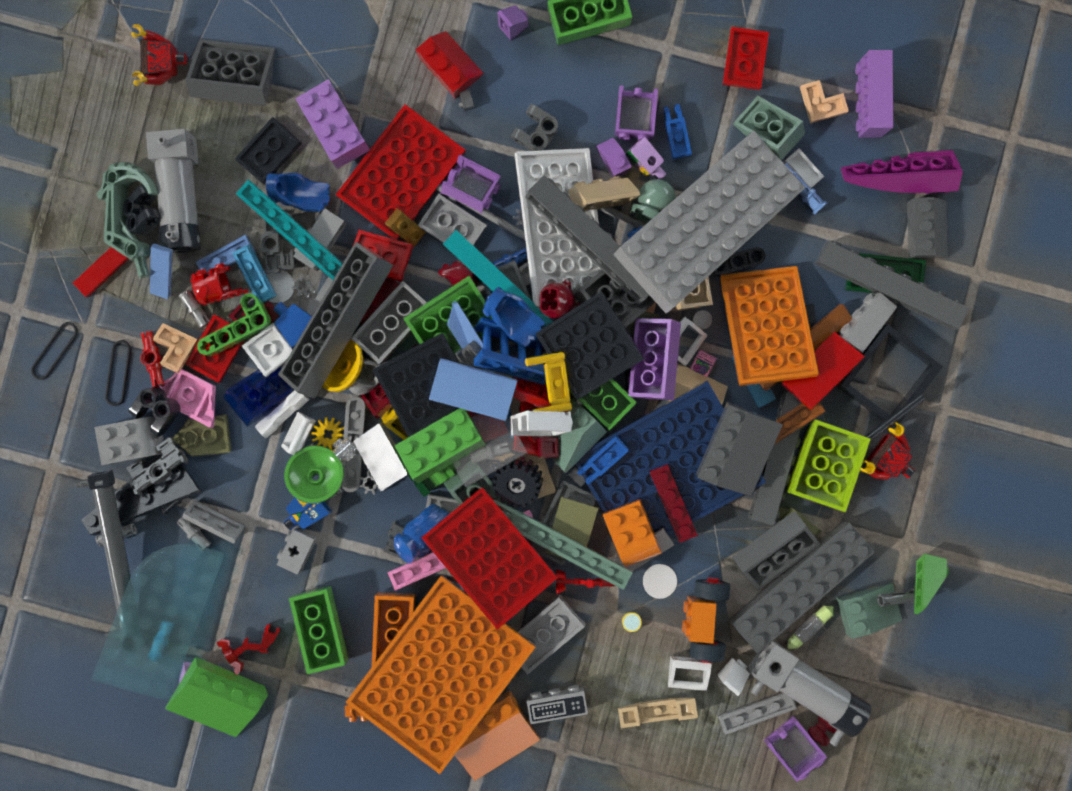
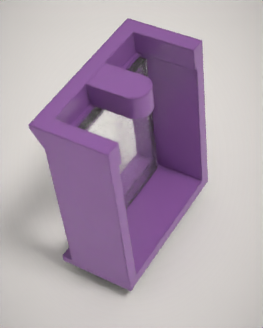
M620 86L615 136H619V139L629 140L630 137L638 138V140L646 137L648 141L653 139L658 89H654L653 93L642 92V88H635L634 91H624V86Z
M459 155L457 166L455 169H451L447 182L443 181L441 194L448 195L482 214L485 208L488 209L493 200L491 198L492 195L498 193L501 187L499 183L501 176Z
M794 716L764 739L767 746L796 782L805 779L812 769L820 767L827 758Z

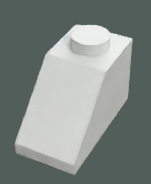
M731 658L717 675L723 684L739 696L750 673L746 670L748 666L740 659L736 661L734 658Z

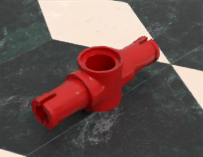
M153 331L142 332L140 335L144 349L142 350L143 353L140 356V360L146 366L147 372L150 373L152 388H160V385L164 387L163 366L160 364L164 356L159 353V349L155 345ZM155 356V360L151 363L152 357Z

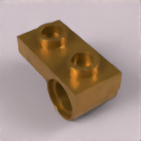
M397 208L385 222L386 226L414 247L426 233Z

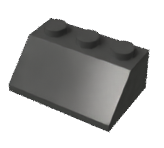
M927 197L913 198L908 201L909 258H948L946 200Z

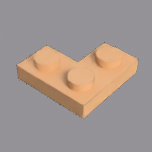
M820 80L800 86L810 124L849 112L844 93L825 98Z
M162 323L153 338L154 342L169 348L160 362L161 366L178 374L198 342L196 338Z

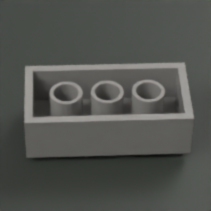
M402 281L351 339L381 365L412 334L403 318L427 302Z

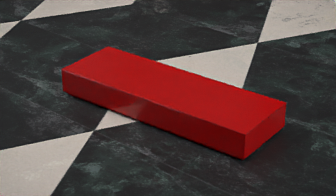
M110 247L73 284L88 298L129 258Z

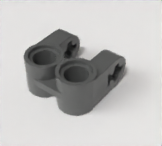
M530 104L525 113L531 119L538 122L539 125L531 135L515 128L510 138L529 151L547 150L548 145L558 132V121L554 116L541 108ZM550 123L554 128L547 131L544 129V125ZM537 139H540L543 141L544 144L540 147H537L533 144V142Z

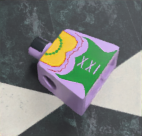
M646 137L637 141L625 153L626 157L644 176L652 174L655 179H662L666 175L665 171L660 167L664 162L663 158Z

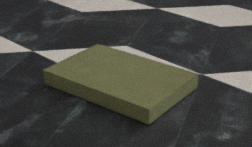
M561 497L552 529L588 547L599 508ZM548 549L545 551V553L561 557Z

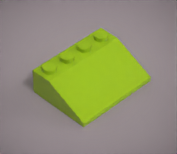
M811 420L808 423L785 492L846 512L871 439L818 420Z

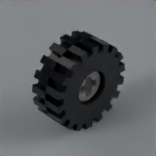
M513 456L512 460L510 458L505 459V462L502 461L497 468L492 481V488L496 490L495 496H500L502 503L507 501V506L514 504V508H519L521 504L523 508L528 503L531 505L534 500H537L542 488L543 477L542 471H538L539 466L537 464L533 466L531 459L527 462L525 457L521 456L519 460L517 456ZM514 482H521L520 485L515 486Z

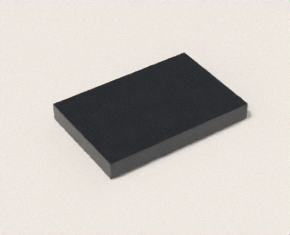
M272 117L236 156L235 160L265 185L267 175L269 173L275 174L302 143Z

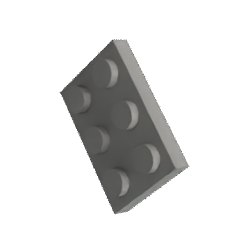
M438 194L418 224L421 229L442 243L457 230L473 246L487 227L486 224Z

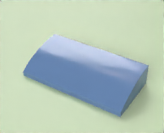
M440 358L429 400L506 421L517 380Z

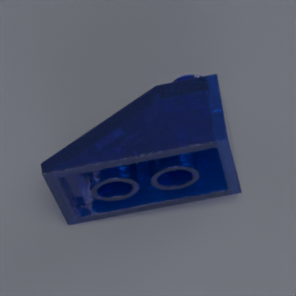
M280 367L267 377L258 369L226 390L224 399L247 427L266 415L294 391L278 375L281 371Z

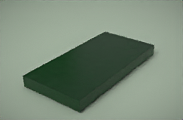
M859 254L863 258L870 257L876 260V264L882 267L886 265L893 268L894 272L899 275L906 274L910 276L911 280L916 283H924L926 260ZM846 280L845 291L873 293Z

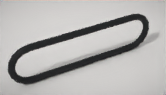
M65 322L58 328L31 368V373L36 379L43 380L52 372L77 336L78 329L75 324ZM65 325L73 326L75 333L46 375L38 377L34 372L35 366Z
M124 340L115 342L111 351L105 399L112 406L120 405L125 396L131 347ZM124 343L128 347L122 395L119 402L112 403L108 399L114 351L117 344Z

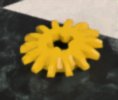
M325 417V423L318 420L320 426H313L317 429V432H311V435H316L317 437L312 439V441L318 440L319 443L316 446L322 444L325 448L329 447L331 451H333L332 446H335L337 449L340 448L337 443L343 444V440L340 438L344 437V434H341L344 427H338L341 422L338 421L335 424V418L333 417L330 422H328V417ZM326 429L333 431L332 439L324 438V431Z

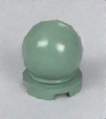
M649 180L644 183L639 191L640 196L637 198L639 204H633L629 213H635V218L648 223L676 199L673 187L664 180Z

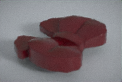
M818 716V723L808 728V734L814 741L819 742L820 746H828L830 740L825 732L828 730L835 734L837 729Z

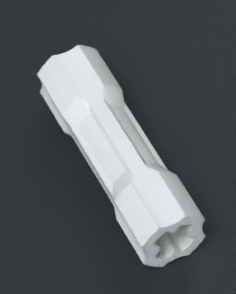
M294 390L274 411L255 425V428L263 437L268 438L287 418L310 400L309 397Z

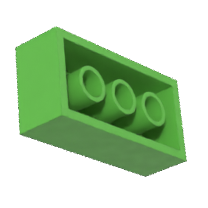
M628 0L548 1L547 9L557 45L631 25L632 14Z
M613 379L578 399L608 430L637 403Z
M459 408L396 444L395 448L412 480L420 483L486 444L467 410Z
M327 586L291 596L289 601L306 673L311 674L346 665L349 658L332 587Z

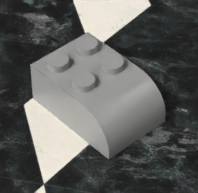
M145 417L94 427L101 465L161 455V451L159 452L156 446L164 441L163 435L157 437L150 431V427L156 417Z

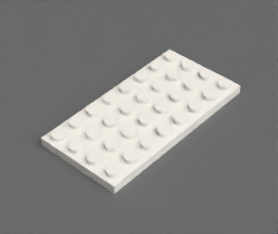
M589 148L521 151L515 153L533 303L538 307L540 306V292L543 287L569 279L572 283L574 295L582 286L602 271L600 267L525 198L530 188L543 175L552 179L556 186L568 195L569 190L574 187L575 183L585 181L586 184L592 183L593 174ZM597 209L585 211L586 215L596 220L599 224Z

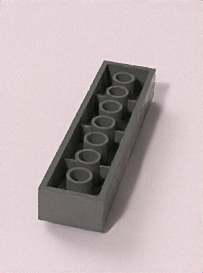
M355 242L278 374L297 393L312 398L317 396L393 267L390 262L358 242Z
M843 520L819 541L821 544L819 547L784 571L728 620L757 654L875 552L850 522Z

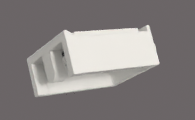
M528 410L512 415L511 436H557L571 432L573 424L571 412Z

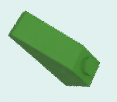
M924 553L916 561L914 614L918 615L928 606L948 576L947 559Z

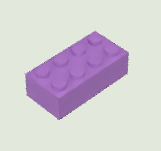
M869 50L856 64L855 73L858 75L855 90L856 94H858V101L856 102V112L858 113L856 131L859 132V138L882 137L893 128V50Z
M329 79L295 98L331 162L337 169L370 151Z
M636 318L634 343L644 359L631 367L630 397L674 400L680 322L672 319Z

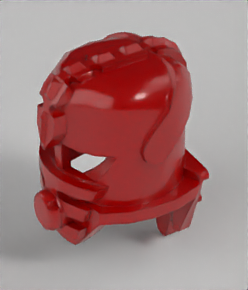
M224 263L216 264L208 272L205 269H200L191 275L190 281L196 300L202 305L247 294L249 291L248 289L242 290V287L231 290L225 273L229 271L230 266L224 265Z

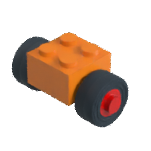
M707 577V579L696 580L694 596H688L683 606L686 620L682 621V632L691 642L690 657L701 660L704 663L720 662L725 659L726 644L714 640L716 603L714 601L729 600L730 583L720 581L719 578Z

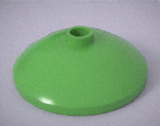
M309 446L297 451L289 459L284 472L285 484L289 492L296 499L312 504L321 503L333 497L340 489L344 478V470L339 457L330 449L322 446ZM319 475V479L314 481L313 477Z

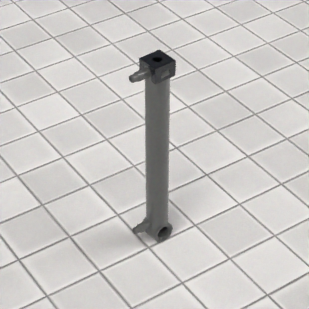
M113 470L92 473L87 476L88 479L77 481L75 486L77 488L89 487L90 490L93 489L120 629L106 632L105 637H122V649L132 653L137 651L144 643L145 634L141 630L113 484H115ZM129 637L135 638L137 643H132Z

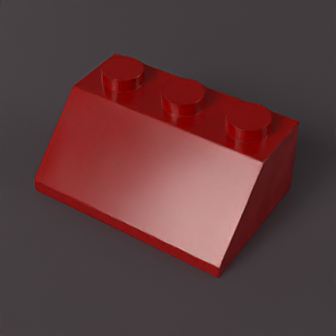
M447 31L429 37L415 49L418 58L455 99L460 95L459 92L465 91L484 74Z

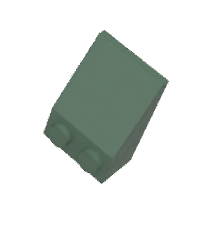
M757 96L733 123L745 136L755 131L781 161L805 135L802 120L760 96Z
M576 401L572 404V410L569 411L573 421L571 432L554 436V438H558L559 457L551 459L565 473L607 432Z
M472 460L456 471L454 476L443 482L459 505L481 488L487 492L493 501L494 499L500 500V496H495L496 490H493L492 482L477 463L473 464Z
M893 583L836 597L847 636L854 639L869 635L902 621L898 604L881 607L877 602L879 594L895 592Z

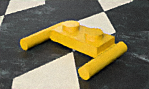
M564 352L525 359L526 366L545 363L544 370L549 404L551 406L534 409L533 411L564 412L572 410Z

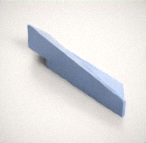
M453 301L447 326L456 341L464 349L474 340L483 349V343L456 301ZM482 368V370H484V371H488V372H491V373L495 372V371H491V370Z

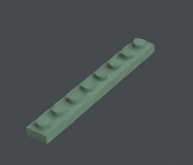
M494 499L497 506L524 537L623 590L625 589L633 571L517 509L507 506L500 500Z

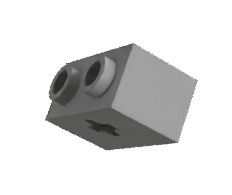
M299 528L289 531L285 538L287 544L284 549L281 548L277 555V559H279L277 565L297 575L301 573L318 537ZM297 546V547H298V548H297V551H298L299 553L294 554V549H292V548H294V547Z

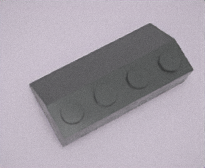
M794 511L744 549L738 551L732 558L743 574L760 590L821 544Z

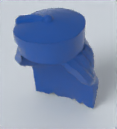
M269 173L267 175V195L275 203L292 206L307 212H321L330 201V196H328L330 194L329 183L311 181L298 173Z
M497 287L487 297L483 313L487 317L492 316L493 321L513 341L522 347L530 345V342H534L537 339L535 333L541 330L545 321L536 315L521 297L507 293L500 287Z
M431 504L414 520L407 523L402 535L398 533L394 537V547L400 558L406 563H412L417 557H422L432 552L421 537L450 513L445 509H441L436 504Z

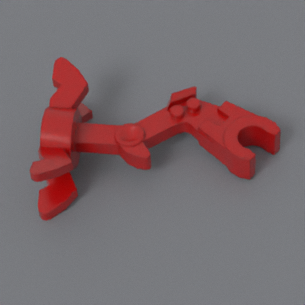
M556 570V576L558 577L556 579V593L565 591V584L587 585V588L615 586L602 578L592 580L588 578L587 580L583 578L566 579L564 571Z
M271 623L266 625L260 644L249 643V637L244 639L242 646L236 650L230 647V640L220 639L217 645L222 647L226 660L235 668L234 673L238 675L244 665V662L239 661L238 655L246 650H256L262 654L268 653L267 648L274 643L280 633V627L276 629V632L272 633L270 631Z

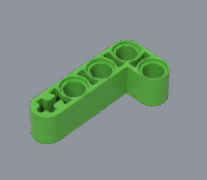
M245 294L241 298L240 303L246 316L200 339L197 343L198 351L203 355H217L268 327L271 324V318L262 300L253 294ZM254 298L255 305L254 307L249 308L248 302L250 299ZM262 315L264 322L262 325H258L256 322L257 318ZM245 324L247 331L241 334L239 329ZM225 333L229 334V341L227 343H224L222 340ZM207 343L213 344L209 347L210 351L206 350V348L208 347Z

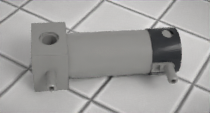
M186 129L146 132L148 160L155 164L156 184L159 193L157 196L161 219L159 227L160 245L173 249V253L201 250L193 170V165H199L197 138Z
M774 640L756 654L747 668L753 677L757 679L751 690L754 695H758L765 684L777 693L781 691L837 729L830 740V744L833 746L838 745L844 734L851 738L858 735L870 717L871 705L802 662L792 652Z

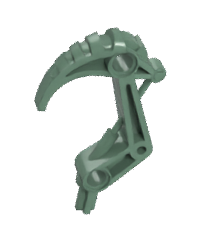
M116 162L111 164L108 170L103 173L101 190L97 192L98 199L105 200L104 241L135 262L140 279L147 278L150 274L146 259L151 254V248L147 243L137 239L134 233L127 230L126 222L128 216H125L123 213V205L128 198V187L136 181H140L146 187L148 194L157 196L159 193L151 177L142 168L130 162Z

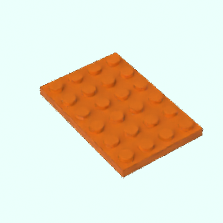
M797 266L721 275L720 280L739 386L817 377L818 369Z

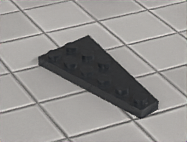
M161 454L158 458H156L153 462H151L148 466H146L145 468H148L150 465H152L153 463H155L157 460L162 459V458H161L162 454ZM183 462L172 469L173 475L159 485L151 484L142 491L143 496L135 494L133 491L135 488L131 487L128 481L115 492L120 523L132 521L135 517L144 516L168 506L169 503L177 500L181 501L187 498L186 496L194 493L198 494L202 490ZM162 467L156 469V477L162 474ZM95 508L81 520L89 534L93 536L101 533L97 509Z

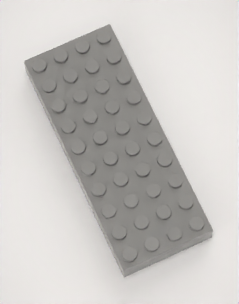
M753 131L619 247L613 255L662 310L668 313L804 190L805 187L757 133Z

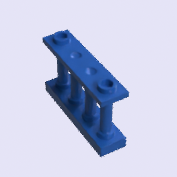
M482 317L478 321L474 330L483 333V349L474 358V366L534 383L546 384L543 364L526 366V347L518 344V358L509 356L508 341L517 342L513 341L493 320ZM491 336L501 339V354L491 351ZM537 338L534 342H530L528 347L535 348V357L542 356L544 347Z

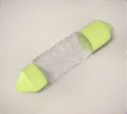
M823 605L815 614H812L788 638L787 648L798 649L812 638L833 616V606Z

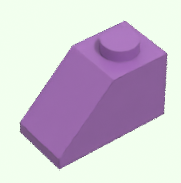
M516 5L497 12L499 27L510 41L528 27L529 17L523 9L520 10Z
M614 138L596 146L611 178L615 176L621 177L630 172L632 167L623 149Z

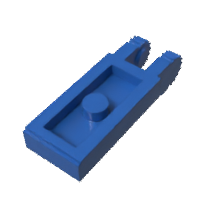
M679 104L675 105L674 111L677 119L671 120L668 106L663 107L672 160L692 155L685 119L682 116Z
M615 435L587 460V463L577 473L582 475L587 469L592 467L595 472L585 480L587 484H590L629 451V448Z

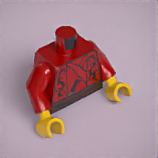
M139 24L132 26L139 30V34L132 32V37H143V39H140L141 72L135 71L132 74V77L140 79L134 80L133 84L135 86H140L142 82L146 85L160 86L170 80L172 76L178 74L177 65H187L186 53H177V49L168 39L149 30L143 31V27Z
M895 422L896 428L892 429L890 427L888 429L893 435L885 434L864 461L866 468H861L860 471L869 474L875 479L886 480L891 477L897 478L900 473L906 478H910L914 474L915 469L908 465L913 456L910 454L911 449L902 425Z

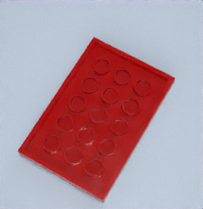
M404 104L335 195L391 238L399 240L400 236L386 226L385 222L396 208L413 221L436 192L437 187L442 184L451 169L455 167L459 155L463 156L466 150Z
M483 488L479 489L421 537L496 630L558 578Z

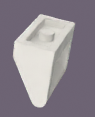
M683 317L680 321V336L686 327L699 334L683 358L678 356V362L686 367L708 335L692 321Z
M297 412L281 447L292 455L303 449L316 420L301 412Z
M670 656L668 687L707 691L711 663H704L701 660L690 657ZM676 668L704 670L703 683L674 680Z

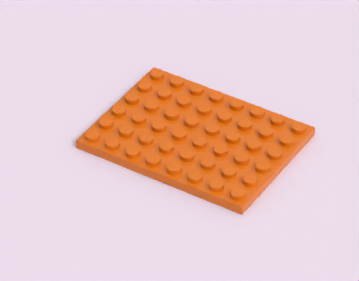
M441 575L347 699L346 703L437 773L441 774L536 646L506 623L496 630L469 595Z

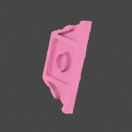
M181 369L179 374L175 372L171 378L164 381L165 386H160V388L165 391L169 399H174L179 403L181 413L209 428L214 427L215 385L184 369Z

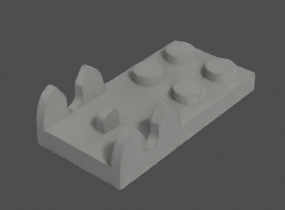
M560 594L517 631L536 646L521 666L527 675L586 625Z

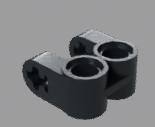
M144 185L136 188L130 197L125 200L123 213L125 216H128L126 228L129 232L149 236L159 225L161 219L159 211L150 207V204L155 200V195L148 194Z
M146 388L140 391L129 409V413L136 419L143 417L149 408L153 410L156 419L150 427V431L157 437H160L167 432L179 414L180 405L176 400L169 399L162 388Z

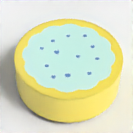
M627 612L623 616L622 625L625 630L635 632L641 627L642 621L637 613Z

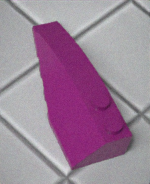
M953 150L908 153V157L900 158L898 155L892 157L889 161L883 162L882 159L874 160L870 165L859 163L841 167V173L845 182L862 187L900 193L928 194L931 192L947 193L958 191L963 173Z

